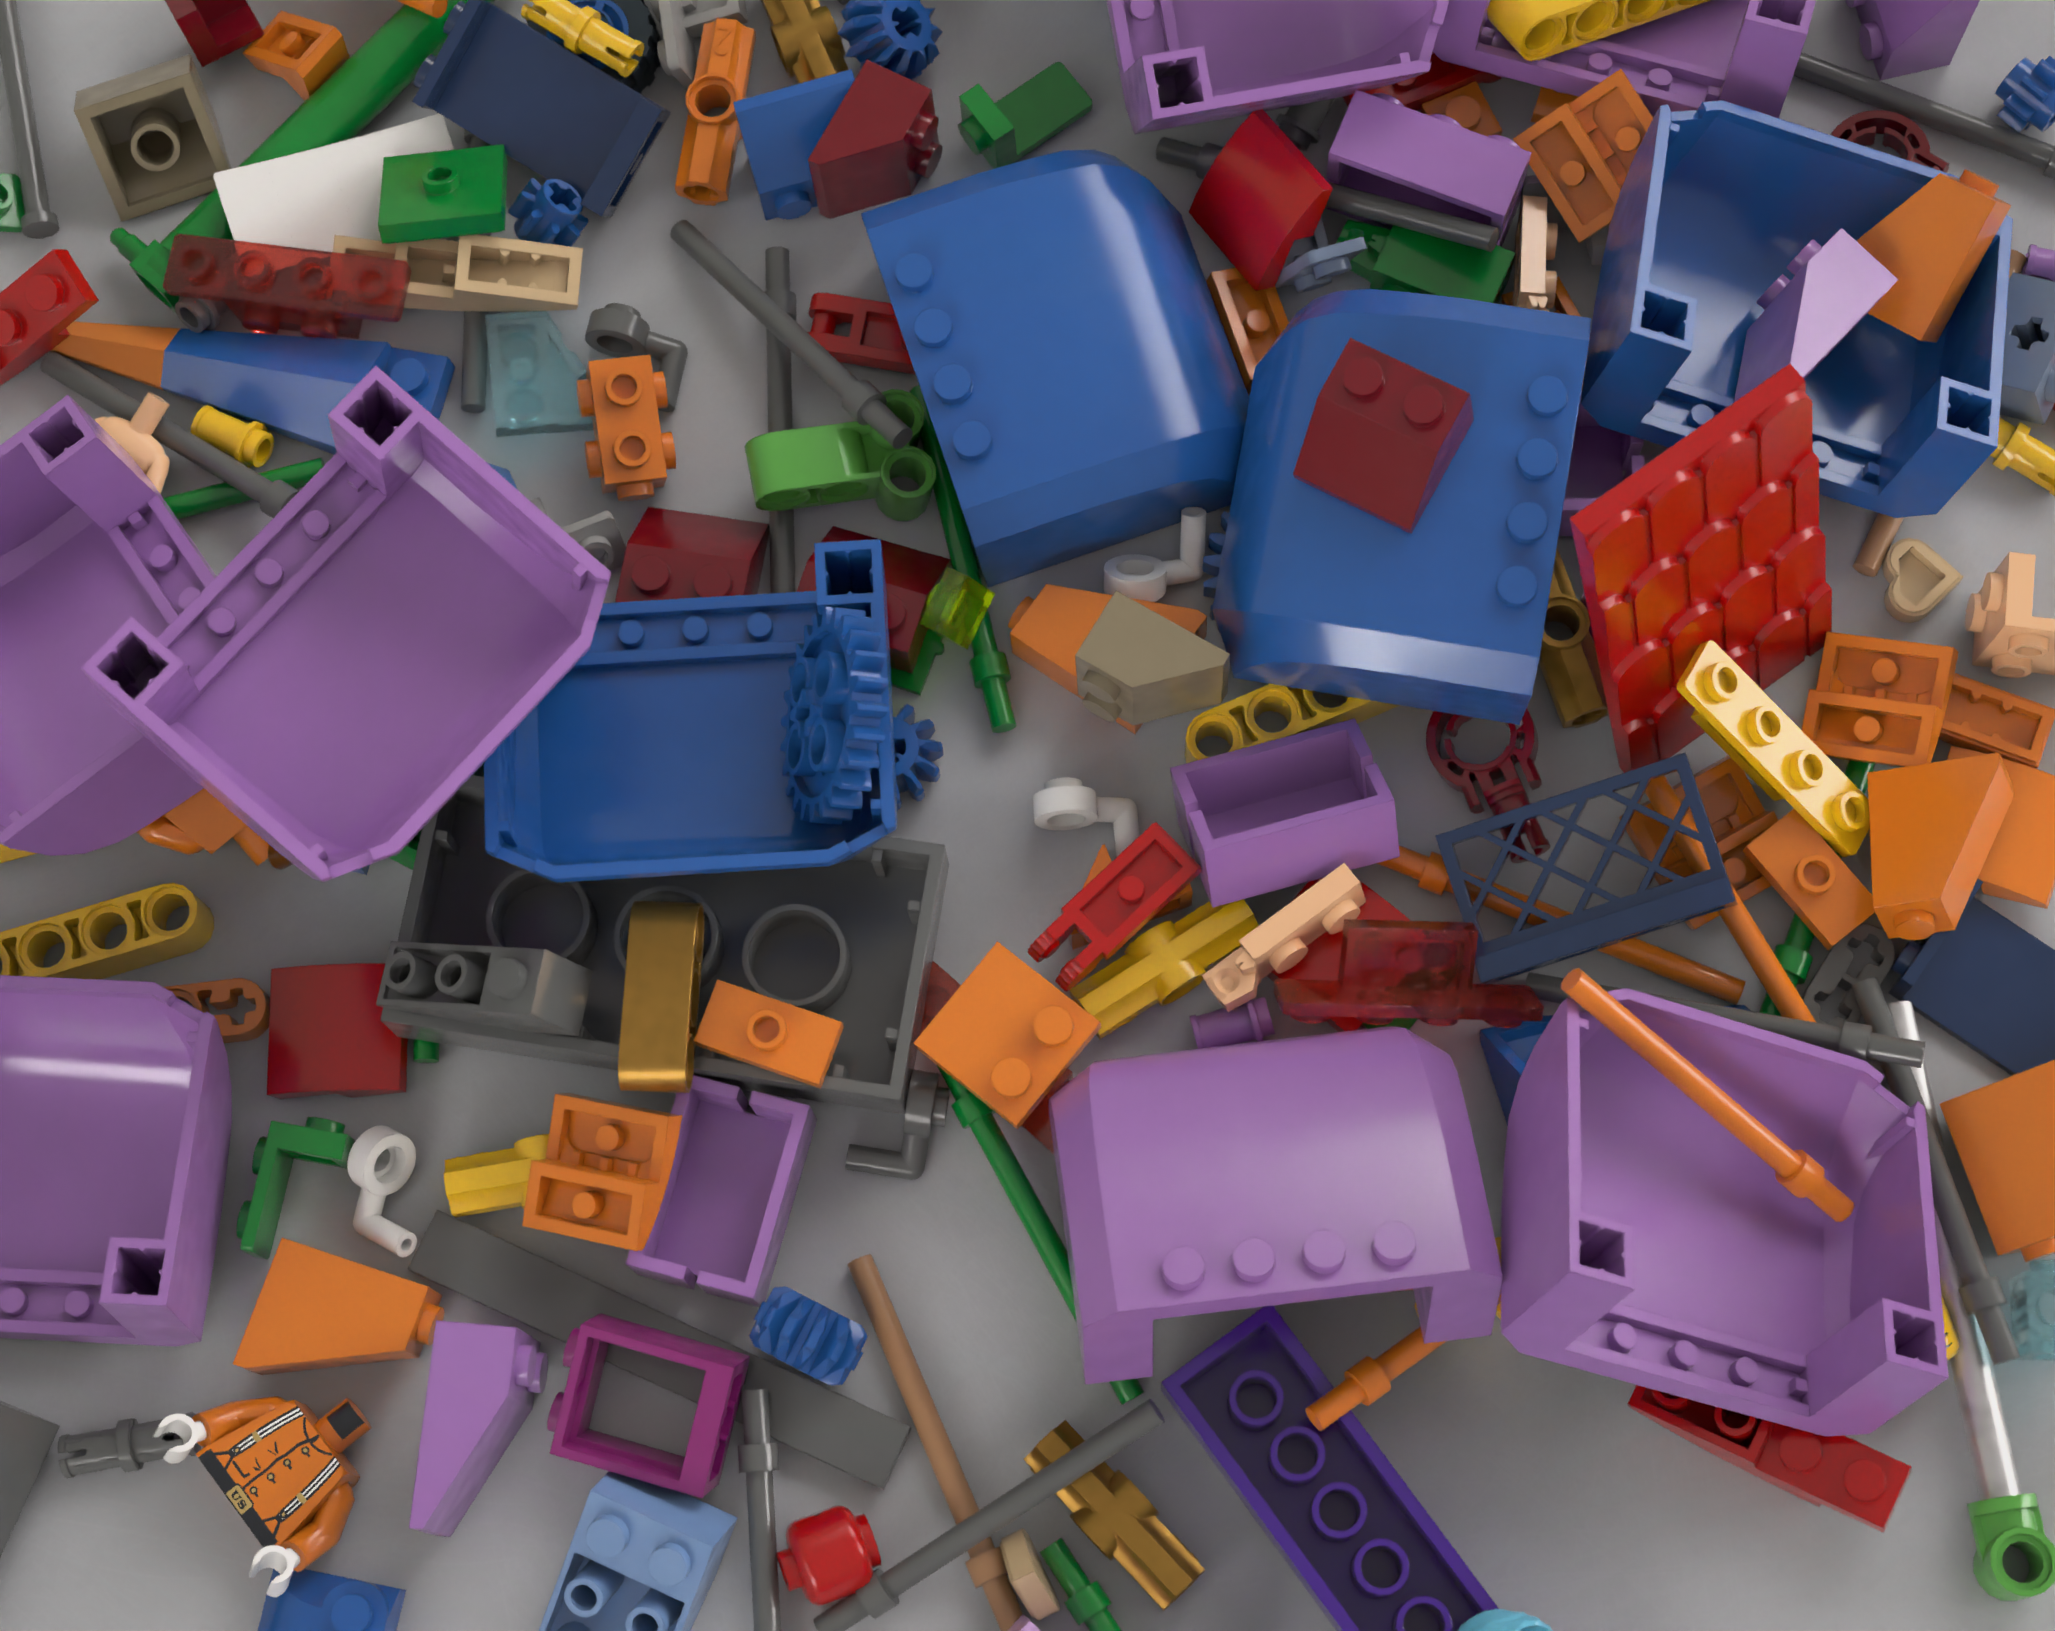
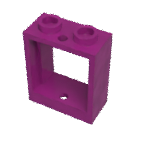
M599 1313L583 1322L580 1328L575 1327L567 1340L563 1354V1366L570 1368L565 1391L559 1392L556 1395L549 1412L547 1429L548 1431L555 1432L549 1454L703 1498L720 1483L750 1356ZM609 1343L706 1371L685 1457L589 1429Z

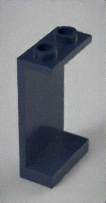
M468 0L467 3L459 1L450 12L444 24L443 33L447 34L448 37L437 57L430 54L424 60L415 76L413 85L419 90L412 102L422 108L436 111L490 145L504 144L505 152L508 156L548 180L559 179L570 184L581 196V205L601 217H612L671 112L488 0Z
M1977 879L1955 930L1936 932L1932 936L1925 938L1922 943L1918 940H1909L1892 964L1891 970L1900 976L1888 993L1899 1001L1912 1002L1914 1011L2013 1076L2055 1060V950L1975 898V894L1983 884L1981 880Z

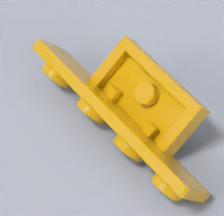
M1710 640L1700 644L1677 683L1678 692L1695 708L1691 718L1773 801L1785 799L1842 857L1855 855L1870 828L1868 798L1714 641Z

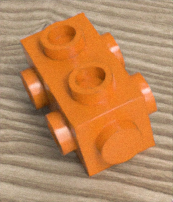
M651 355L588 361L586 379L576 380V389L581 418L592 416L595 440L585 441V456L589 479L600 477L602 494L617 492L618 501H637L652 498L655 496L654 488L664 487L667 479L666 470L676 469L672 432L661 433L658 409L668 408L664 372H653Z

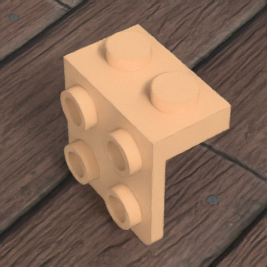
M2009 552L1994 572L1986 574L1980 591L1977 594L1972 593L1970 595L1966 608L1965 628L1966 631L1974 632L1973 666L1989 667L1993 674L2007 678L2026 677L2031 673L2055 675V619L2032 616L2036 555Z

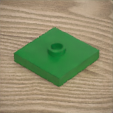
M504 144L384 157L378 229L382 244L505 231L508 162Z

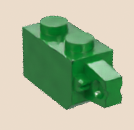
M1349 219L1342 228L1336 242L1337 244L1364 237L1367 249L1350 260L1352 267L1350 271L1370 282V289L1456 297L1496 304L1499 303L1510 279L1516 252L1498 245L1495 246L1492 252H1488L1394 225L1390 230Z

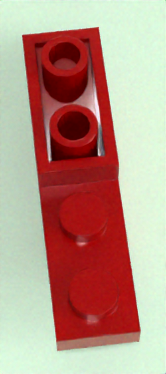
M52 249L0 292V386L25 370L70 336L66 327L99 301L67 249Z
M1636 1385L1628 1402V1407L1715 1456L1818 1507L1823 1504L1883 1533L1912 1471V1466L1845 1435L1822 1436Z

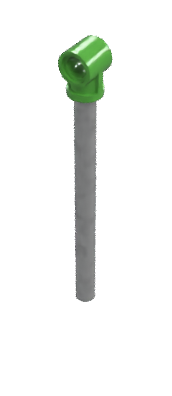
M1899 1001L1887 1003L1899 1037L1920 1041L1912 1002ZM1923 1057L1922 1067H1911L1947 1162L1925 1059ZM1934 1208L1941 1295L1944 1298L1959 1339V1349L1949 1360L1980 1501L1967 1504L1977 1549L1973 1557V1571L1979 1585L1989 1595L2002 1601H2017L2044 1593L2055 1583V1547L2045 1536L2036 1493L2021 1494L1992 1359L1975 1315L1968 1316L1958 1291L1964 1285ZM2008 1546L2019 1549L2026 1556L2029 1563V1573L2022 1583L2011 1579L2004 1570L2002 1557Z

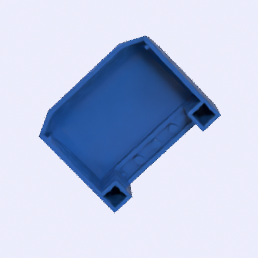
M1724 100L1702 102L1698 110L1671 112L1669 105H1660L1634 156L1609 226L1594 305L1581 405L1601 427L1670 448L1734 403L1747 330L1764 312V309L1756 302L1782 274L1790 281L1795 275L1786 267L1812 239L1823 247L1842 228L1853 239L1858 240L1939 173L1960 178ZM2005 216L1937 343L1920 341L1867 313L1832 352L1804 379L1806 381V394L1812 400L1813 452L1819 458L1820 495L1894 518L1934 515L1943 508L1998 447L2013 219L2010 216Z
M1094 149L1063 150L984 171L861 213L887 295L897 318L988 588L1180 523L1181 511L1184 508L1199 507L1206 510L1207 514L1231 505L1249 396L1182 215L1149 179L1116 156Z
M1377 289L1335 291L1313 299L1294 315L1255 366L1214 597L1213 615L1225 650L1230 654L1233 678L1520 725L1532 697L1540 658L1590 340L1591 318L1456 297ZM1350 338L1470 393L1474 421L1412 534L1295 479L1293 476L1318 395Z
M881 539L814 543L816 591L603 603L590 649L484 762L485 851L487 854L554 882H573L832 866L850 860L896 830L898 815L887 591ZM825 606L864 610L865 617L874 619L873 632H880L881 634L877 652L886 653V660L881 670V678H888V685L882 693L881 703L888 706V712L884 717L880 718V728L885 734V740L877 742L879 768H872L870 772L871 791H862L863 807L861 810L853 809L852 820H843L842 825L802 821L801 812H794L792 810L794 797L786 795L790 776H782L785 752L780 751V745L786 737V728L781 726L780 722L788 710V704L785 702L783 694L785 691L790 690L788 669L797 660L795 646L797 643L804 644L805 625H813L814 613L818 612V614L822 615Z

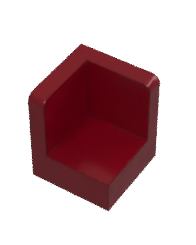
M165 0L202 68L264 35L261 25L246 0Z

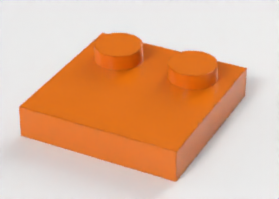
M997 941L915 1040L914 1046L1016 1129H1019L1100 1030L1101 1022Z

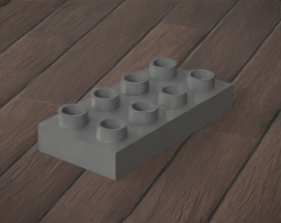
M472 775L421 830L398 941L546 949L592 970L593 975L580 1034L577 1036L524 1032L384 1007L380 1021L398 1037L618 1070L629 923L634 901L702 903L704 909V944L697 1031L717 979L841 1021L844 1028L821 1089L699 1046L695 1048L693 1075L734 1085L742 1090H753L761 1093L905 1115L917 1054L914 1042L920 1036L949 870L946 848L944 844L885 836L850 860L832 866L554 882L487 854L485 851L484 777Z

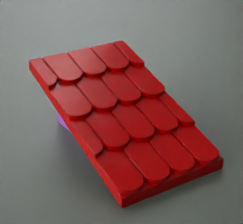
M1791 363L1570 518L1584 588L1580 601L1589 613V632L1594 638L1618 764L1624 773L1670 758L1705 733L1691 718L1695 708L1677 690V683L1700 644L1710 640L1714 641L1763 691L1804 662L1805 656L1811 657L1822 649L1825 643L1826 632H1832V588L1826 582V536L1819 529V458L1813 452L1812 400L1806 394V381Z

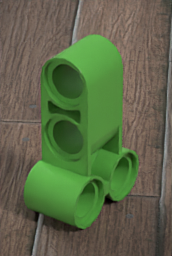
M890 389L881 392L886 397V406L913 432L911 440L900 449H895L869 424L861 425L857 421L776 431L752 438L744 447L756 507L763 511H784L875 498L878 508L891 519L909 521L918 518L925 512L936 480V467L932 458L925 451L917 448L924 424V409L921 402L913 394L905 390ZM899 476L908 477L918 484L919 489L903 491L898 489L891 480Z

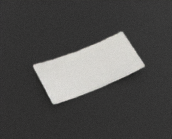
M435 114L330 145L216 172L213 178L245 276L248 279L330 259L333 254L334 235L381 241L378 218L384 157L454 150L444 116Z

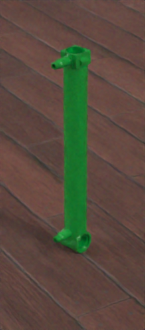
M448 0L446 12L440 18L432 17L404 4L238 167L357 137L414 81L424 60L430 54L437 57L448 37L447 34L443 33L447 17L459 1L467 3L468 0ZM217 188L160 243L154 239L147 246L136 235L128 233L124 228H116L110 234V242L118 248L119 253L131 262L129 264L144 286L175 313V305L179 301V294L186 287L196 288L220 269L223 263L231 260L238 253Z

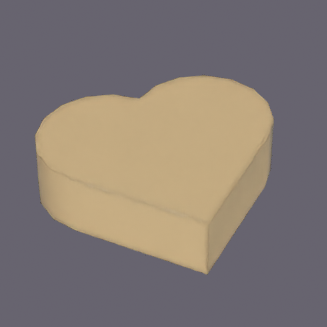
M1913 538L1900 539L1891 546L1882 564L1884 577L1890 584L1884 595L1886 610L1893 618L1900 622H1919L1961 582L1963 576L1921 540Z
M1021 1528L1002 1537L1000 1549L1010 1583L1031 1617L1039 1621L1060 1611L1056 1593L1026 1530Z

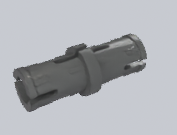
M190 1412V1413H186V1414H184V1415H187L188 1417L193 1418V1416L195 1415V1413ZM135 1418L124 1419L117 1422L116 1428L60 1436L58 1440V1453L86 1451V1455L59 1460V1465L66 1478L116 1467H122L124 1472L137 1471L143 1468L144 1462L161 1460L169 1449L184 1445L182 1438L173 1440V1436L176 1433L172 1432L164 1433L160 1437H153L163 1419L140 1424ZM195 1443L188 1455L196 1456V1453L201 1450V1446Z

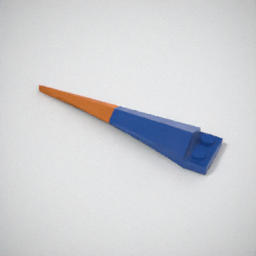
M72 322L66 327L70 336L50 350V352L55 351L62 356L110 371L196 403L212 406L218 411L247 422H261L271 431L333 455L337 451L328 414L375 366L381 369L437 420L440 419L455 371V365L447 356L394 348L388 342L203 330L200 333H196L190 329L89 322Z

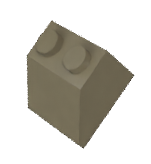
M191 54L76 91L74 113L121 222L213 192L216 189L213 175L216 172L232 169L212 105Z
M1118 591L1114 592L1075 655L1078 695L1084 697L1082 700L1083 705L1098 717L1109 722H1115L1117 717L1132 725H1137L1222 703L1228 692L1229 653Z

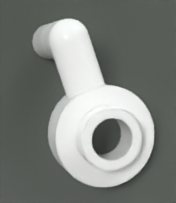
M1187 507L1181 511L1180 559L1161 561L1147 555L1129 554L1108 560L1104 565V593L1113 595L1115 591H1118L1129 598L1154 602L1165 595L1166 586L1199 580L1204 574L1203 557H1205L1206 510L1199 507Z
M1070 777L1052 779L1044 784L1043 790L1033 795L1034 823L1040 828L1047 830H1072L1089 826L1094 822L1113 823L1116 857L1140 836L1138 811L1133 800L1118 797H1096L1095 790L1083 786L1080 779Z
M379 1125L363 1132L353 1144L348 1156V1174L351 1180L361 1187L353 1217V1228L360 1235L400 1257H407L416 1248L417 1238L415 1234L384 1218L381 1214L386 1195L399 1190L410 1178L416 1162V1150L410 1138L388 1126Z

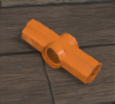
M716 18L715 21L704 24L694 81L689 85L685 94L688 115L675 182V191L678 196L685 197L694 204L715 206L721 201H728L738 142L742 139L733 102L746 99L756 33L753 28L746 27L734 19ZM715 107L727 108L723 114L716 117L704 115L708 110Z

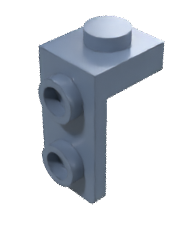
M1320 218L1313 236L1294 240L1275 285L1276 289L1295 284L1297 293H1303L1332 283L1331 277L1351 270L1350 260L1367 249L1364 237L1330 245L1322 218Z

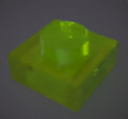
M947 567L940 583L929 594L926 612L920 624L947 641L968 650L995 593L971 577Z

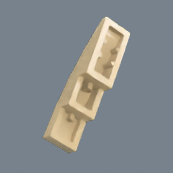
M478 234L459 236V241L430 239L393 244H382V241L334 235L328 301L445 311L530 312L577 310L583 248Z

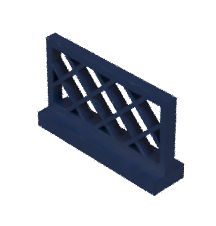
M1686 752L1435 835L1475 956L1473 960L1480 981L1487 985L1738 905ZM1678 771L1686 796L1674 820L1639 804L1652 779ZM1639 784L1632 799L1615 792ZM1603 795L1627 806L1610 841L1576 825L1587 802ZM1576 805L1569 820L1552 813ZM1689 807L1698 832L1681 824ZM1635 811L1669 827L1652 862L1618 845ZM1540 816L1564 827L1548 861L1514 846L1526 821ZM1513 826L1506 841L1490 834ZM1678 831L1702 843L1711 869L1682 877L1661 867L1660 864ZM1572 832L1606 847L1589 882L1555 866ZM1482 837L1502 847L1485 882L1462 871L1454 845ZM1510 852L1544 868L1526 903L1493 887ZM1614 852L1648 868L1637 892L1622 898L1597 887ZM1551 873L1585 889L1573 914L1557 919L1534 907ZM1656 873L1672 880L1671 882L1648 889ZM1466 881L1481 888L1474 904ZM1489 893L1523 909L1510 934L1485 942L1478 915ZM1593 893L1610 901L1585 909ZM1530 914L1547 921L1523 930Z

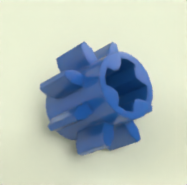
M2051 56L2046 60L2041 59L2037 65L2025 57L2009 72L1995 92V95L2002 99L2005 105L1997 116L2016 132L2021 133L2024 129L2028 130L2032 124L2041 132H2044L2055 122V59Z
M531 178L508 209V213L517 218L514 223L515 234L519 240L572 247L579 238L581 231L589 222L588 218L580 214L583 210V205H581L582 198L570 184L559 179H549L541 186L538 181Z

